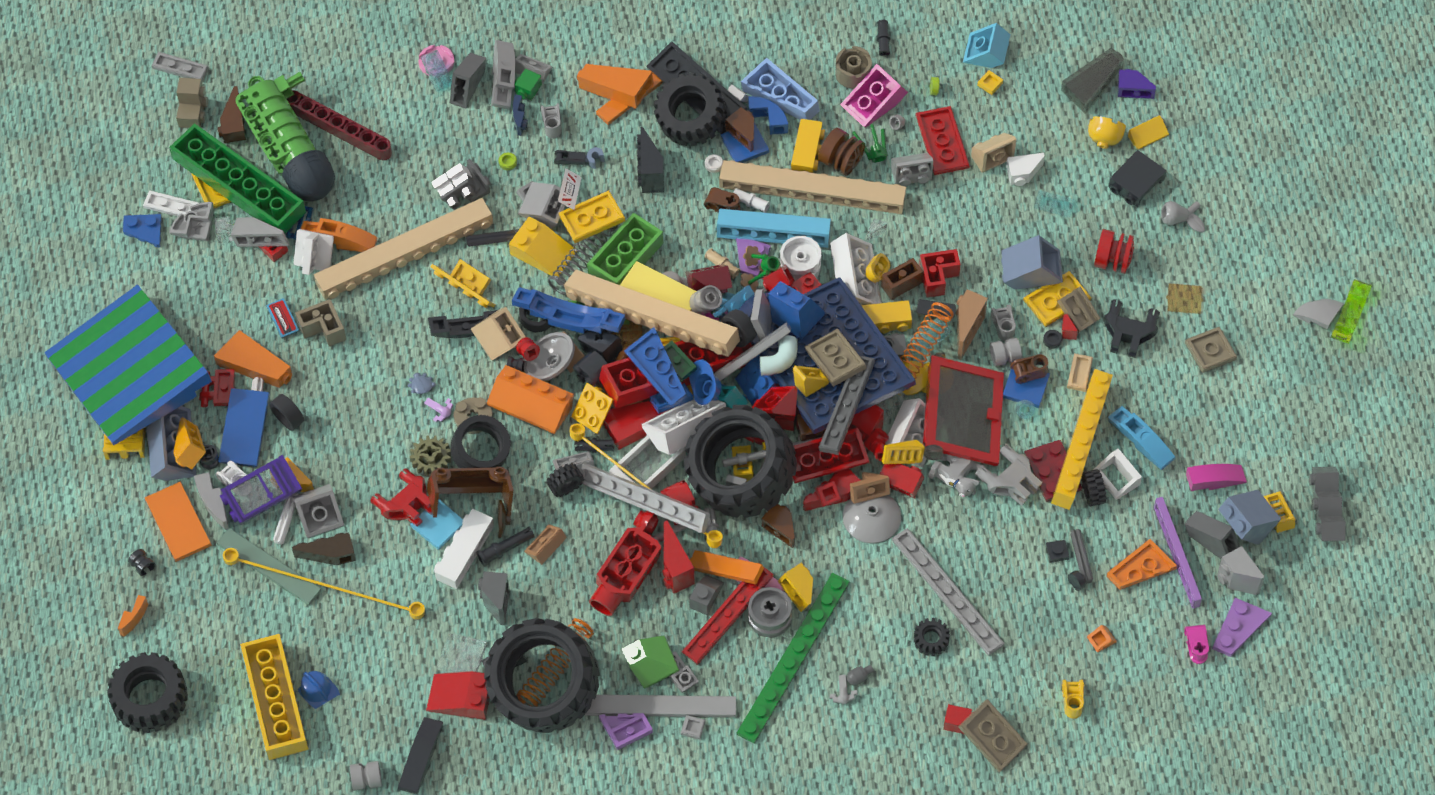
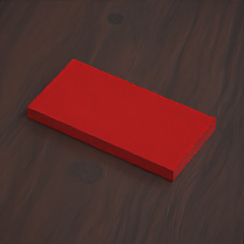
M951 106L915 113L926 152L933 158V174L939 175L969 169L970 165Z

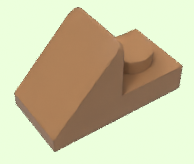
M862 472L861 481L850 483L851 501L856 504L889 495V477Z

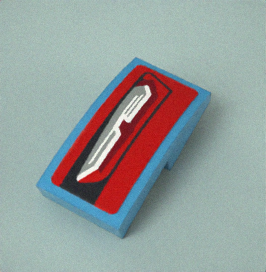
M284 298L266 305L281 338L299 331Z

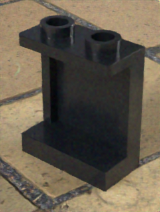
M1137 150L1110 177L1108 187L1112 193L1122 196L1129 205H1135L1138 208L1142 198L1157 183L1161 184L1165 180L1167 170Z

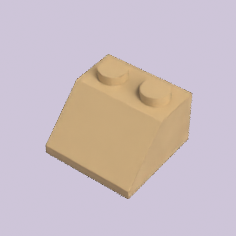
M1006 133L994 135L983 143L975 144L972 147L971 157L983 173L1007 162V157H1014L1016 138Z

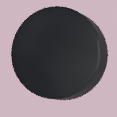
M1049 330L1044 334L1043 342L1048 348L1055 349L1062 344L1063 338L1059 331Z
M1074 570L1068 574V581L1076 591L1085 588L1086 581L1079 571Z

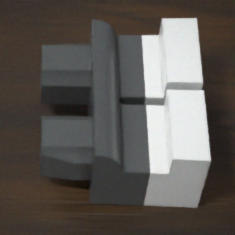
M458 164L446 172L447 174H443L432 182L434 188L438 190L441 196L440 199L446 202L453 210L460 207V197L463 196L466 200L475 197L474 188L476 185L469 169L462 164Z

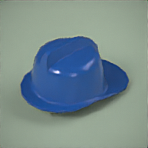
M695 361L694 364L697 370L689 376L695 401L700 405H706L711 401L719 400L722 390L721 381L714 376L711 365L707 361Z
M319 671L305 672L301 679V686L298 688L299 694L314 709L340 695L336 685Z

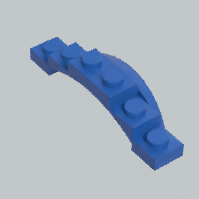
M519 287L512 299V306L530 310V315L547 319L548 325L583 334L585 330L601 333L603 329L619 333L625 321V314L614 312L612 309L595 308L568 302L534 289L528 290Z

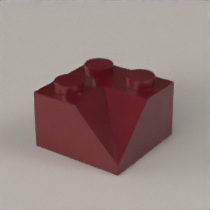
M719 264L685 271L688 287L695 291L707 285L717 287L722 294L727 293L728 289L732 288L728 265Z

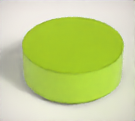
M931 77L930 95H938L940 80L938 77Z
M503 153L499 157V166L503 170L508 171L516 167L517 158L513 153Z

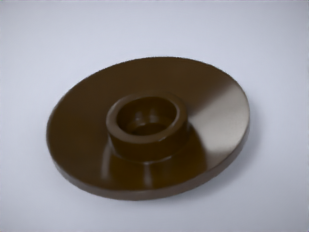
M499 500L497 518L499 527L498 539H501L506 525L511 523V516H507L505 506L502 500Z

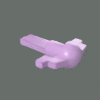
M427 398L424 402L441 414L439 417L435 416L433 419L435 422L438 420L442 422L451 415L453 404L449 398L445 402L447 404L446 407L430 398Z

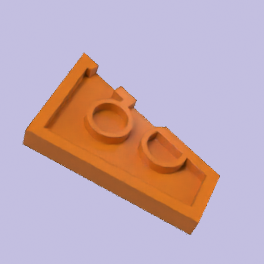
M1149 539L1107 572L1106 577L1121 590L1176 570L1177 565Z

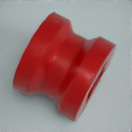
M522 338L517 343L516 350L525 360L532 361L538 357L540 348L531 338Z

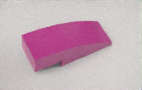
M1237 464L1198 465L1187 467L1186 471L1191 491L1206 488L1214 490L1247 483L1242 465Z

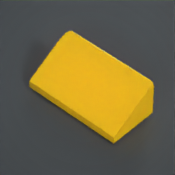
M1159 115L1130 129L1128 138L1136 149L1139 150L1168 136L1169 133L1163 119Z

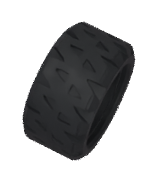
M733 405L732 408L723 407L712 412L713 417L704 418L695 427L696 434L691 435L685 448L688 455L684 457L685 472L689 475L688 481L716 511H721L726 516L738 518L740 515H743L745 518L760 515L762 509L769 511L780 502L782 494L786 496L793 484L792 476L796 475V451L792 441L768 413L757 407ZM746 437L760 438L765 441L766 457L764 464L751 480L736 486H725L717 483L715 475L716 463L722 451L729 444Z
M534 618L524 620L522 624L512 625L502 633L503 637L494 642L488 653L490 657L485 663L484 679L487 680L486 690L490 700L495 704L496 709L507 719L526 730L550 733L554 730L560 731L572 726L578 718L581 719L590 709L592 699L595 700L599 688L598 676H600L598 662L588 643L570 627L559 621ZM541 645L558 646L566 651L572 665V678L568 689L557 701L546 706L533 707L521 703L513 687V673L517 662L527 651Z

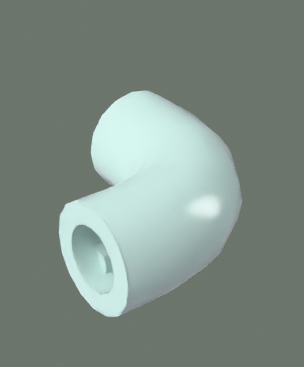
M787 335L778 341V352L775 355L760 357L761 376L782 373L791 367L796 360L798 350L797 339L794 336Z

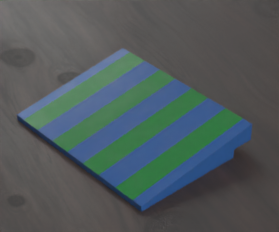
M138 284L44 352L113 446L197 397L195 391L212 382L208 371Z

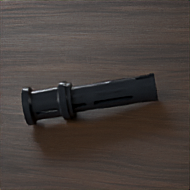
M528 526L526 529L499 543L493 542L490 547L482 551H476V554L481 564L486 567L489 562L496 558L501 559L504 553L535 538Z

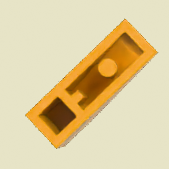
M182 417L179 421L173 452L176 462L180 466H186L192 470L206 451L198 426Z

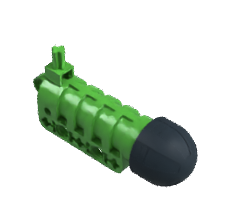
M298 72L288 79L281 75L274 81L263 80L260 76L252 77L248 82L249 88L238 94L235 101L267 158L273 164L278 174L283 176L289 189L301 200L316 201L326 197L334 186V170L325 153L315 149L287 101V98L294 95L292 88L305 81L301 72ZM244 99H246L247 103L249 104L248 107L244 105ZM252 112H255L256 114L254 118L251 114ZM259 125L262 126V131H259ZM268 138H270V140H271V142H272L270 145L268 144V142H267V140H266V139H268ZM275 151H276L277 154H278V157H276V158L274 157V154H273Z

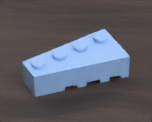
M768 58L762 61L741 81L743 92L754 97L768 99L778 105L783 112L799 120H811L820 112L818 100Z

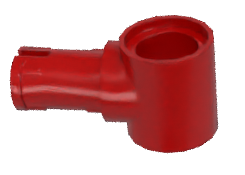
M875 428L864 442L865 447L873 452L875 458L879 461H882L884 446L889 440V436L882 429Z

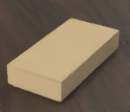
M1074 353L1067 384L1068 389L1086 392L1093 357Z

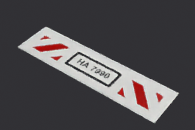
M566 168L558 202L574 210L581 177Z

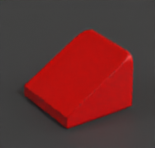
M1064 314L1062 338L1076 340L1078 331L1068 314Z
M829 481L814 487L823 506L841 500L835 481Z

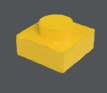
M988 70L978 81L977 86L993 95L1003 84V79Z

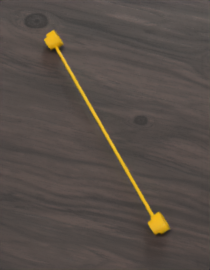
M576 423L571 425L570 437L574 441L583 439L639 484L649 488L584 437L585 427L582 424ZM711 530L708 533H703L707 536V544L711 548H718L722 544L723 535L720 531Z
M227 548L223 552V560L227 565H235L238 561L408 610L413 619H421L425 615V607L420 602H413L408 608L240 559L238 551L234 548Z

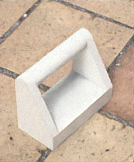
M1119 449L1113 451L1093 469L1100 470L1105 488L1115 500L1141 484L1142 476ZM1111 464H1114L1128 481L1119 491L1101 471Z

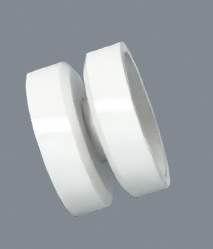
M806 236L792 237L782 245L780 250V267L786 264L795 281L809 272L817 278L821 271V248L812 238Z

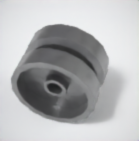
M767 587L756 591L752 595L748 604L749 625L755 633L768 638L778 637L790 627L792 605L790 598L785 592L778 588Z

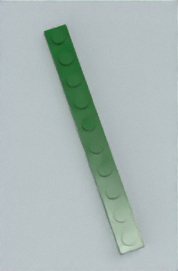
M834 573L830 575L738 729V736L755 744L850 584L849 580Z

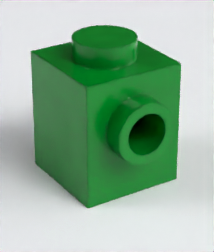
M525 68L521 76L515 79L514 87L516 94L521 95L522 99L532 101L542 86V79L540 74Z

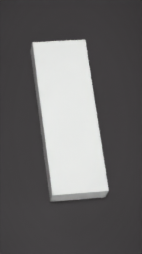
M149 190L143 208L179 216L181 213L185 215L188 211H191L190 207L198 204V202Z

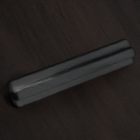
M519 229L466 236L467 246L511 241Z

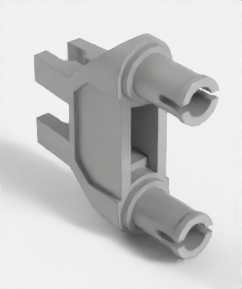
M1005 444L1001 448L1000 454L1012 464L999 476L993 475L984 465L976 471L975 475L988 485V490L993 494L1010 496L1022 506L1028 500L1027 498L1031 493L1034 495L1039 490L1038 487L1041 486L1042 482L1031 472L1028 457L1024 454H1018L1008 444Z

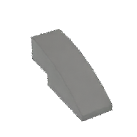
M209 472L195 475L194 479L198 493L205 508L225 530L229 529L225 506L220 498V495H222L220 487L213 489Z

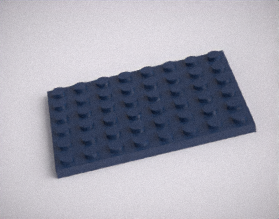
M841 277L804 294L825 311V315L802 339L791 332L787 334L797 339L798 350L796 360L791 367L782 373L773 375L781 387L795 386L794 366L819 368L806 352L805 346L836 329H839L859 356L874 358L875 360L855 414L916 385V380ZM772 322L770 334L780 326ZM757 333L755 339L750 342L752 346L760 341ZM778 341L760 353V356L775 355L778 352ZM845 381L834 387L829 382V384L807 397L797 388L796 409L814 434L827 428Z

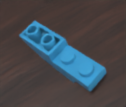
M1121 406L1108 417V421L1131 440L1135 448L1160 470L1176 459L1158 435L1135 413L1131 414Z

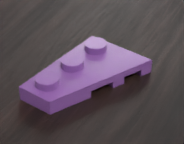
M1235 598L1212 649L1231 657L1272 616V613Z

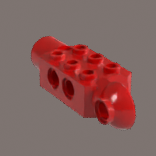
M641 510L633 522L636 528L626 529L596 576L598 588L589 600L590 605L595 610L606 616H612L621 602L630 603L661 555V545L658 540L651 537V534L659 522L658 515Z

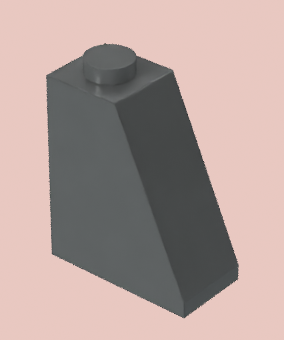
M469 53L456 68L452 75L450 104L467 108L485 73L486 57Z
M1196 511L1185 523L1188 535L1220 559L1240 547L1235 531L1230 525L1199 511Z

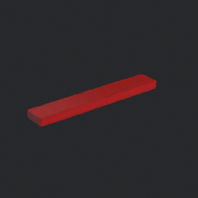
M764 567L756 584L742 581L683 649L682 653L698 665L746 610L752 595L770 582L774 577L773 573Z

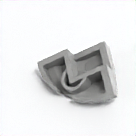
M203 202L191 206V211H188L185 215L181 213L175 219L169 231L170 234L178 237L208 241L212 227L213 202Z
M1331 299L1309 301L1300 306L1293 316L1309 324L1312 321L1328 330L1344 303Z

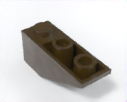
M349 532L338 533L328 538H318L309 543L302 542L292 547L295 558L332 565L356 561Z

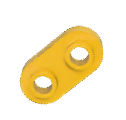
M883 253L877 254L866 267V277L873 283L881 281L882 274L890 269V262L886 255Z

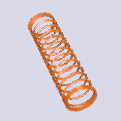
M935 302L931 305V309L927 312L928 315L924 317V321L918 327L914 338L910 340V344L904 350V355L900 357L902 362L910 363L918 369V372L908 369L915 375L914 379L917 378L916 374L920 373L919 368L924 366L923 362L927 361L926 356H930V351L934 350L933 345L937 344L936 339L941 338L940 333H944L943 328L948 326L947 322H950L954 316L953 311L945 304ZM934 305L945 308L949 311L951 317L942 310L934 309ZM937 311H940V312L946 314L948 317L941 315V314L938 313ZM930 316H935L944 321L946 326H941L934 322ZM927 322L934 323L941 327L943 331L939 332L931 328ZM923 327L930 328L939 337H933L931 334H928ZM920 333L927 334L929 337L933 338L936 341V343H930L928 340L924 339L920 335ZM916 339L929 343L932 349L924 347ZM913 345L921 346L922 348L926 349L929 352V354L925 355L921 353L920 351L916 350ZM909 350L916 351L919 354L923 355L925 361L913 356ZM906 356L918 360L922 366H917L910 362Z
M574 618L572 624L568 625V627L574 626L578 632H581L580 630L585 631L586 634L584 636L586 638H591L594 635L593 629L581 619ZM575 621L585 626L590 631V633L584 628L578 626L575 623ZM556 646L555 648L550 649V654L545 655L546 660H542L541 666L536 667L537 672H533L532 678L527 679L528 684H524L523 690H519L517 692L516 696L521 701V703H526V701H524L521 697L522 695L528 700H530L535 707H538V704H541V700L536 695L532 694L529 691H526L524 686L528 685L534 692L536 691L533 688L537 689L544 695L542 696L539 694V696L542 698H546L545 693L541 691L539 688L531 685L529 683V680H534L535 683L539 686L540 684L538 682H540L548 688V690L545 688L543 689L547 692H550V688L542 681L535 679L533 674L537 673L543 680H545L544 677H546L553 683L551 684L548 682V684L551 686H555V682L545 674L540 673L538 671V668L542 667L548 674L549 672L547 670L551 671L558 678L554 676L552 677L556 680H559V676L551 669L543 666V662L546 661L552 668L554 667L551 665V663L554 664L562 671L560 672L557 670V672L560 674H564V670L556 663L549 661L547 659V656L551 655L556 662H558L556 658L560 659L567 666L563 664L561 665L565 668H569L568 664L562 658L552 654V650L555 649L561 656L563 655L560 653V651L568 656V654L565 651L558 649Z

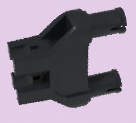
M1113 299L1109 312L1103 318L1105 327L1113 338L1110 352L1117 354L1120 342L1123 341L1131 343L1128 357L1136 358L1139 345L1152 339L1157 334L1158 327L1156 324L1160 312L1155 309L1154 316H1152L1154 309H1149L1145 322L1121 317L1119 315L1123 303L1118 300L1116 306L1117 299Z

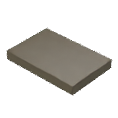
M839 329L805 346L806 352L833 387L867 369L865 362Z
M988 699L984 700L958 726L999 772L1028 745Z

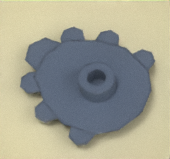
M415 373L413 375L414 378H409V381L412 383H409L408 387H411V393L423 394L429 392L436 386V383L431 381L433 379L431 376L426 377V373L422 375Z

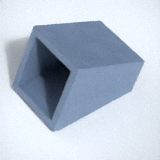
M1040 235L1001 250L1002 279L1012 289H1025L1063 282L1060 250Z
M1259 490L1230 496L1218 509L1242 540L1257 545L1266 538L1281 520Z

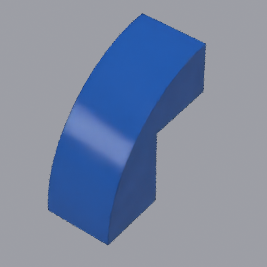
M748 97L749 112L752 113L754 118L768 117L770 135L788 133L786 115L778 105L765 98Z

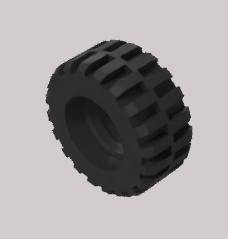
M683 73L679 74V77L676 79L674 77L669 79L670 82L668 84L664 83L662 92L658 91L656 95L658 100L654 101V114L664 134L668 138L670 137L671 141L675 143L679 141L683 146H687L688 143L691 146H697L699 142L702 144L706 143L708 138L713 139L716 136V131H721L723 128L721 123H725L727 107L720 89L712 79H706L705 75L702 74L696 76L695 73H689V75L685 76ZM690 98H701L706 101L703 113L696 119L681 121L675 118L676 110L683 101Z
M144 652L140 653L138 657L134 655L128 657L129 661H122L119 664L120 668L114 669L112 672L113 678H110L108 682L109 689L107 690V695L115 716L125 727L129 728L131 726V729L139 732L140 729L143 730V733H150V729H155V732H157L164 725L169 727L172 725L171 721L173 719L178 720L180 717L179 711H184L186 707L184 701L188 700L187 686L181 670L173 660L169 661V658L165 655L159 657L158 653L151 652L150 655ZM158 680L166 685L163 695L154 703L138 705L129 699L132 690L143 681Z

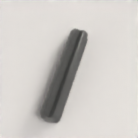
M1072 530L1070 536L1079 571L1083 575L1086 584L1092 583L1093 576L1081 530Z

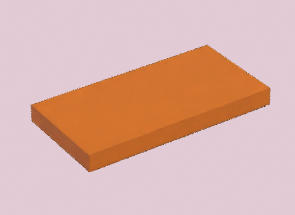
M181 482L145 497V501L175 562L212 546Z

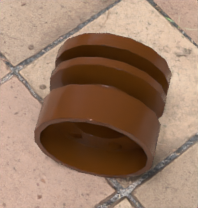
M836 127L823 142L818 160L829 167L834 165L836 171H841L843 175L848 176L860 162L866 146L863 141L858 140L854 136L849 139L847 132Z

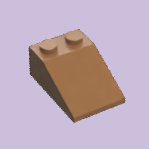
M968 289L964 295H960L957 301V347L959 360H962L986 317L988 298Z

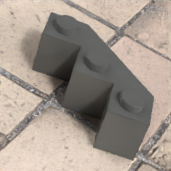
M1312 467V474H1309V485H1312V509L1316 513L1315 533L1321 541H1345L1346 521L1342 517L1339 471L1336 467Z

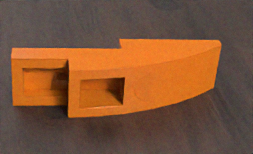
M320 218L319 222L303 221L301 227L302 230L333 236V244H336L337 249L364 252L375 247L377 242L375 235L363 229L330 219Z

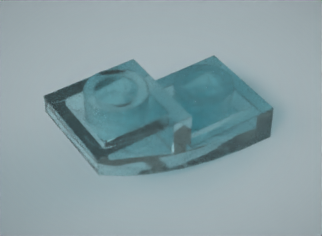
M438 50L421 56L434 90L437 92L451 86V78Z
M938 318L933 320L941 326H946V323ZM932 322L928 324L931 328H934L939 332L943 331L941 327L935 325ZM948 326L943 328L944 333H940L941 338L936 339L937 343L952 332ZM923 327L928 334H931L933 337H939L930 328ZM920 333V335L924 339L928 340L930 343H936V341L933 338L929 337L927 334ZM916 339L924 347L928 349L931 347V345L925 342L924 340ZM914 345L916 349L921 353H924L926 351V349L922 348L921 346Z

